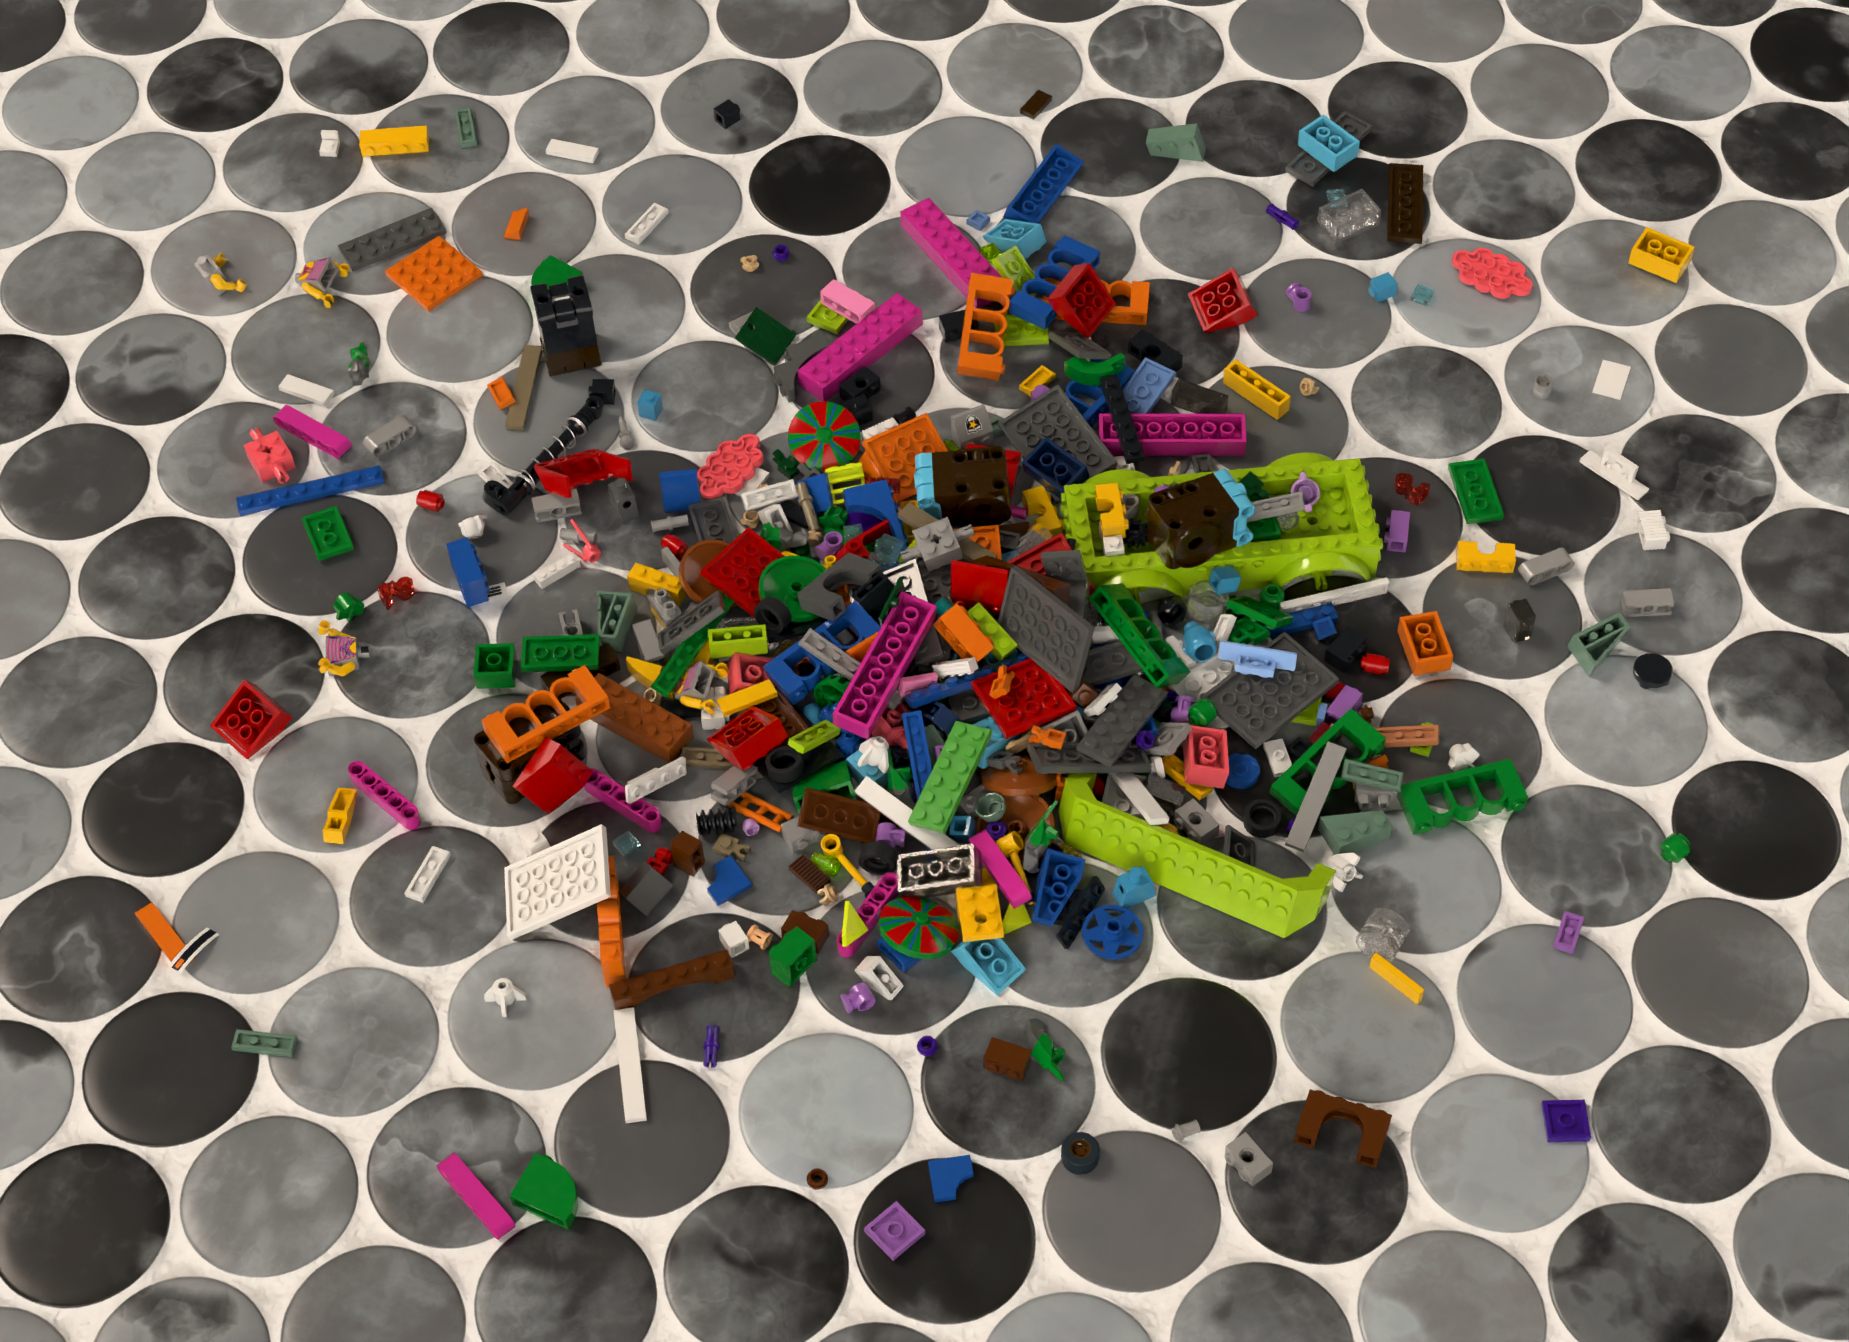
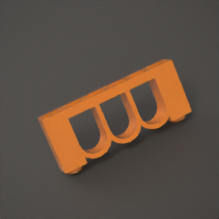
M971 273L957 374L999 381L1000 374L1004 375L1005 364H1002L1004 342L1002 339L1007 327L1005 317L1010 305L1009 299L1015 293V286H1012L1013 279ZM979 298L996 301L1003 306V309L992 311L974 308V300ZM972 319L995 323L1001 330L996 333L972 330ZM969 341L993 345L998 352L992 355L968 351Z
M1045 278V281L1056 286L1060 284V281L1056 279ZM1101 280L1112 298L1116 295H1124L1131 301L1130 307L1114 306L1102 322L1147 325L1150 282L1132 281L1131 284L1127 281L1119 280L1109 285L1106 281ZM1043 295L1042 301L1049 304L1048 297ZM1059 315L1055 317V319L1064 320Z
M584 665L574 669L568 674V677H563L553 682L550 692L546 690L535 691L528 696L525 704L514 703L508 705L502 713L497 711L489 714L481 721L484 732L506 763H509L539 747L545 737L552 740L610 709V703L607 694ZM572 692L580 698L582 704L566 712L557 697L562 693ZM540 705H549L559 716L542 724L533 710ZM523 717L529 720L535 729L517 737L509 723L515 718Z
M608 856L611 897L597 903L600 958L606 987H609V984L626 980L619 880L614 856Z

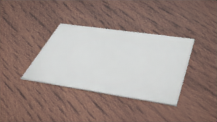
M1603 360L1592 393L1621 400L1631 367Z

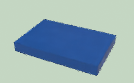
M696 469L659 472L664 512L688 510V505L700 502Z

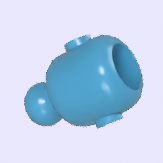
M1195 621L1188 622L1183 629L1182 642L1184 647L1182 649L1185 655H1188L1196 662L1210 660L1217 650L1216 637L1213 631H1209L1206 627L1201 626Z

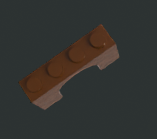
M1310 1089L1295 1132L1294 1142L1315 1148L1320 1130L1327 1121L1334 1118L1348 1119L1358 1126L1362 1134L1356 1162L1377 1168L1392 1115L1384 1110H1375L1361 1103H1352L1342 1097H1333L1323 1091Z

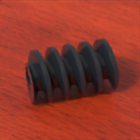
M725 807L724 813L721 812L720 808H717L716 814L713 813L712 809H709L708 815L705 814L704 810H701L700 816L696 812L699 835L703 834L704 829L707 834H710L712 828L717 834L720 827L723 833H726L727 827L730 828L731 832H734L735 826H737L736 807H733L731 813L727 807Z

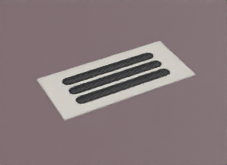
M505 582L489 586L490 593H487L488 599L508 595Z

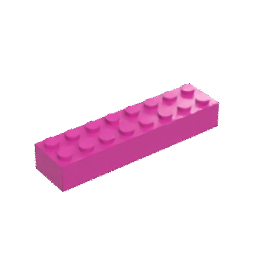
M930 198L900 211L901 227L966 299L971 273L1001 277ZM975 298L974 307L981 308L993 301Z
M894 294L798 369V385L820 401H827L840 390V384L865 366L867 368L922 326V310L900 294Z
M1099 414L1100 440L1113 456H1123L1110 414ZM1130 414L1144 456H1193L1210 453V456H1245V414Z
M901 591L898 597L900 598L898 606L896 608L892 607L833 712V725L867 740L870 738L896 691L900 678H903L936 618V605Z

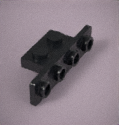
M1098 876L1092 877L1085 890L1074 889L1053 923L1055 925H1063L1056 937L1064 949L1070 948L1081 930L1085 918L1094 909L1105 891V887Z

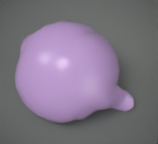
M1301 472L1299 480L1294 482L1291 487V494L1302 491L1305 510L1310 513L1312 505L1316 504L1319 500L1320 489L1315 481L1306 477L1305 472Z

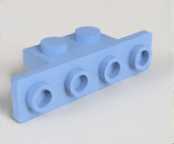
M1221 641L1218 658L1236 662L1235 672L1245 675H1259L1263 678H1273L1275 668L1295 671L1297 653Z

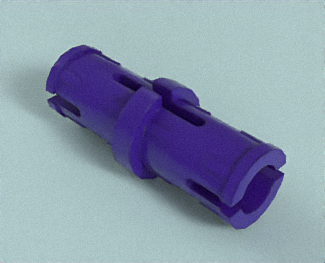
M1270 204L1267 207L1266 213L1277 219V222L1280 224L1283 223L1292 230L1298 227L1299 220L1290 216L1286 210L1282 211L1274 204Z
M708 1025L706 1027V1041L703 1045L705 1050L703 1065L709 1068V1061L711 1060V1068L717 1066V1051L720 1049V1043H718L720 1027L714 1025V1032L712 1033V1025Z

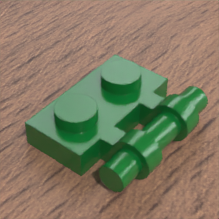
M1245 616L1234 623L1227 641L1246 645L1251 642L1257 645L1269 638L1270 632L1259 623L1253 622L1248 619V616Z

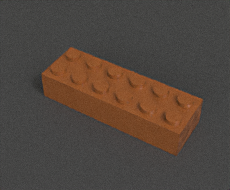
M600 673L594 677L607 694L610 709L590 720L667 763L674 761L682 752V747H686L694 738L691 723ZM577 697L575 700L578 706L582 704V701Z

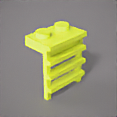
M861 462L825 469V473H828L834 507L845 504L844 499L835 500V495L843 493V489L855 486L833 490L832 484L856 479L861 480L860 485L866 484Z

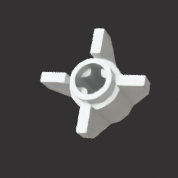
M877 736L863 742L859 747V751L863 755L860 757L857 765L859 767L867 764L878 766L879 770L887 773L889 768L887 752L889 744L886 739Z
M1356 853L1335 854L1327 861V867L1336 870L1333 885L1340 892H1343L1347 885L1344 881H1351L1354 877L1363 878V875L1357 872L1355 868L1361 858Z
M504 977L494 982L492 987L484 994L485 1002L496 1001V1003L501 1005L502 1017H507V1006L511 1005L515 999L516 1001L526 1000V993L515 987L508 977Z

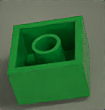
M514 643L476 644L474 680L477 689L515 688L517 654Z
M797 926L792 931H788L784 935L783 940L778 945L775 944L769 951L771 974L790 988L817 961L815 940Z

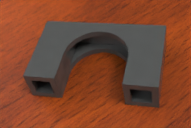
M847 553L797 594L801 609L834 622L846 612L843 597L831 591L845 584L863 586L878 572L881 571L883 573L881 564Z

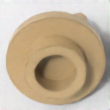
M1304 378L1300 383V391L1304 396L1316 394L1320 388L1314 386L1315 381L1311 378Z
M826 884L824 888L817 891V894L821 897L825 895L823 899L819 900L824 906L830 902L835 903L838 901L839 893L835 886Z

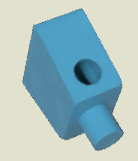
M1141 866L1133 867L1129 872L1117 877L1112 895L1119 906L1129 908L1155 897L1156 893L1152 879L1145 868Z

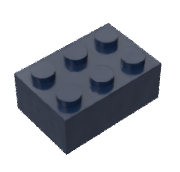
M1045 437L1021 462L1027 475L1060 499L1061 493H1064V485L1083 484L1090 477L1086 465L1048 437Z

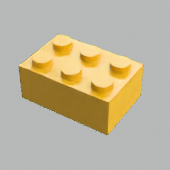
M1646 227L1633 246L1628 263L1677 283L1691 262L1695 247Z

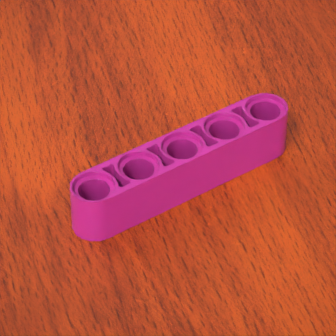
M285 405L273 417L274 422L280 428L337 459H340L352 447L347 437L291 406Z
M353 761L349 764L348 773L353 785L406 829L414 830L420 826L421 819L418 809L414 804L363 762Z
M590 768L593 773L584 785L587 793L648 832L654 833L661 829V815L656 807L642 798L631 804L627 803L625 787L600 771Z
M986 830L968 839L973 852L1014 909L1032 899L1028 888Z
M892 872L884 874L856 911L868 928V931L847 947L842 946V931L837 937L839 955L845 958L853 956L878 923L883 907L897 898L900 893V881L897 874Z
M452 1153L436 1165L443 1178L497 1240L516 1227L508 1213L456 1153Z

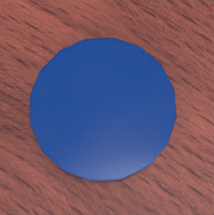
M1234 753L1228 756L1229 775L1226 784L1237 789H1246L1253 786L1258 781L1260 775V767L1256 759L1245 753L1244 755Z

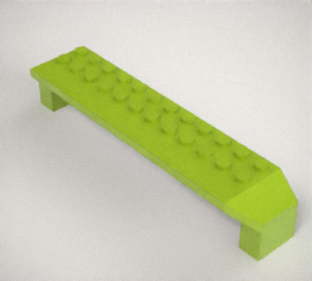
M1071 773L1065 780L1058 812L1064 844L1126 871H1130L1133 867L1143 866L1154 883L1282 938L1289 936L1314 921L1327 902L1336 870L1317 862L1308 877L1281 879L1159 826L1149 825L1145 820L1097 801L1092 793L1097 773Z

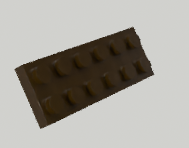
M1389 163L1387 242L1422 244L1423 165Z

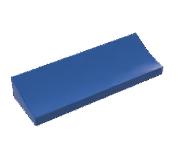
M1055 144L1009 204L1003 218L1039 224L1082 167L1084 161L1058 144Z

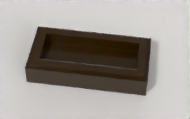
M1037 90L1022 106L1020 114L1034 120L1052 101V96Z

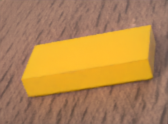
M1041 365L1019 385V390L1031 397V391L1036 386H1047L1056 378V373Z

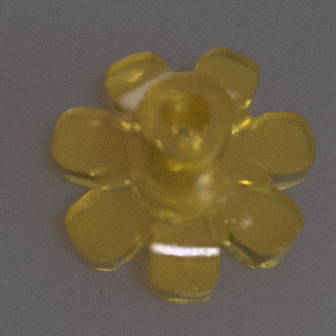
M791 640L788 642L784 641L772 653V656L776 658L790 648L793 642Z
M1064 843L1060 844L1059 847L1063 850V853L1082 858V854L1075 851L1073 846H1068Z

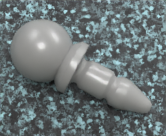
M620 416V446L624 449H630L634 445V439L631 437V432L627 429L626 421Z

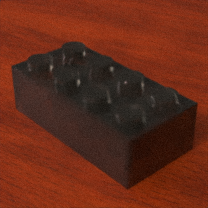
M973 843L897 855L898 893L902 897L929 898L956 894V888L982 886V853Z

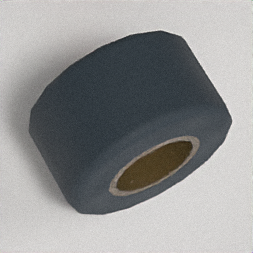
M1075 1132L1066 1137L1061 1147V1160L1068 1171L1082 1175L1093 1171L1098 1165L1100 1155L1099 1143L1092 1135L1084 1132Z

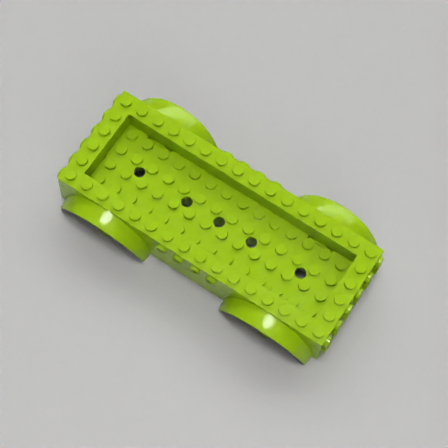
M1304 452L1284 456L1266 467L1228 470L1237 483L1251 471L1264 483L1262 489L1269 493V498L1291 494L1292 485L1299 480L1300 473L1305 472L1307 478L1312 479L1318 484L1320 497L1317 503L1312 505L1310 513L1302 510L1275 516L1281 532V539L1241 545L1216 554L1207 562L1193 568H1167L1149 542H1146L1145 546L1140 544L1138 549L1135 546L1128 548V543L1123 544L1124 554L1104 556L1103 541L1099 538L1100 513H1107L1108 511L1097 510L1095 485L1118 483L1119 490L1123 491V497L1127 494L1136 495L1139 499V513L1134 521L1141 519V524L1147 523L1145 512L1149 506V496L1154 493L1157 487L1162 485L1172 487L1171 485L1194 480L1214 472L1150 477L1135 470L1117 469L1097 474L1086 480L1083 484L1064 485V493H1061V503L1064 505H1060L1061 516H1063V529L1066 532L1065 539L1073 538L1076 540L1075 550H1080L1088 578L1095 591L1102 585L1123 583L1140 606L1139 592H1146V587L1171 591L1180 597L1181 600H1184V602V596L1215 593L1208 582L1212 568L1232 565L1241 576L1237 591L1262 589L1270 584L1283 587L1289 581L1302 575L1305 577L1312 576L1315 580L1316 589L1321 591L1320 586H1322V590L1328 588L1325 575H1331L1332 570L1352 571L1362 575L1369 582L1371 578H1376L1378 561H1381L1380 549H1383V541L1378 536L1379 524L1375 523L1376 512L1371 507L1372 495L1368 494L1369 483L1364 478L1365 466L1361 465L1360 458L1333 460L1322 454ZM1089 600V607H1092L1093 604Z

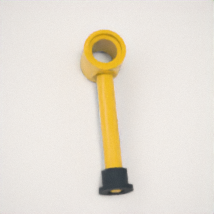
M1012 831L998 839L996 845L1006 858L1011 857L1016 873L1032 896V899L1024 903L1025 907L1034 906L1035 894L1031 892L1018 856V852L1024 848V842L1018 832Z
M828 834L824 836L821 840V848L825 857L829 860L838 859L862 887L861 890L865 893V898H867L875 886L871 882H867L843 854V847L837 835ZM830 845H836L834 849H828Z

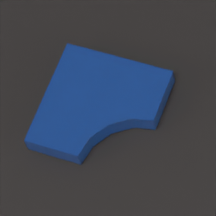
M822 473L794 482L795 485L799 482H806L809 494L813 498L812 504L815 513L826 512L828 507L834 506L828 473Z
M730 855L714 864L716 878L713 884L707 888V892L716 905L719 906L750 889L752 883Z
M970 1155L928 1161L935 1203L956 1200V1191L959 1185L966 1179L974 1177Z

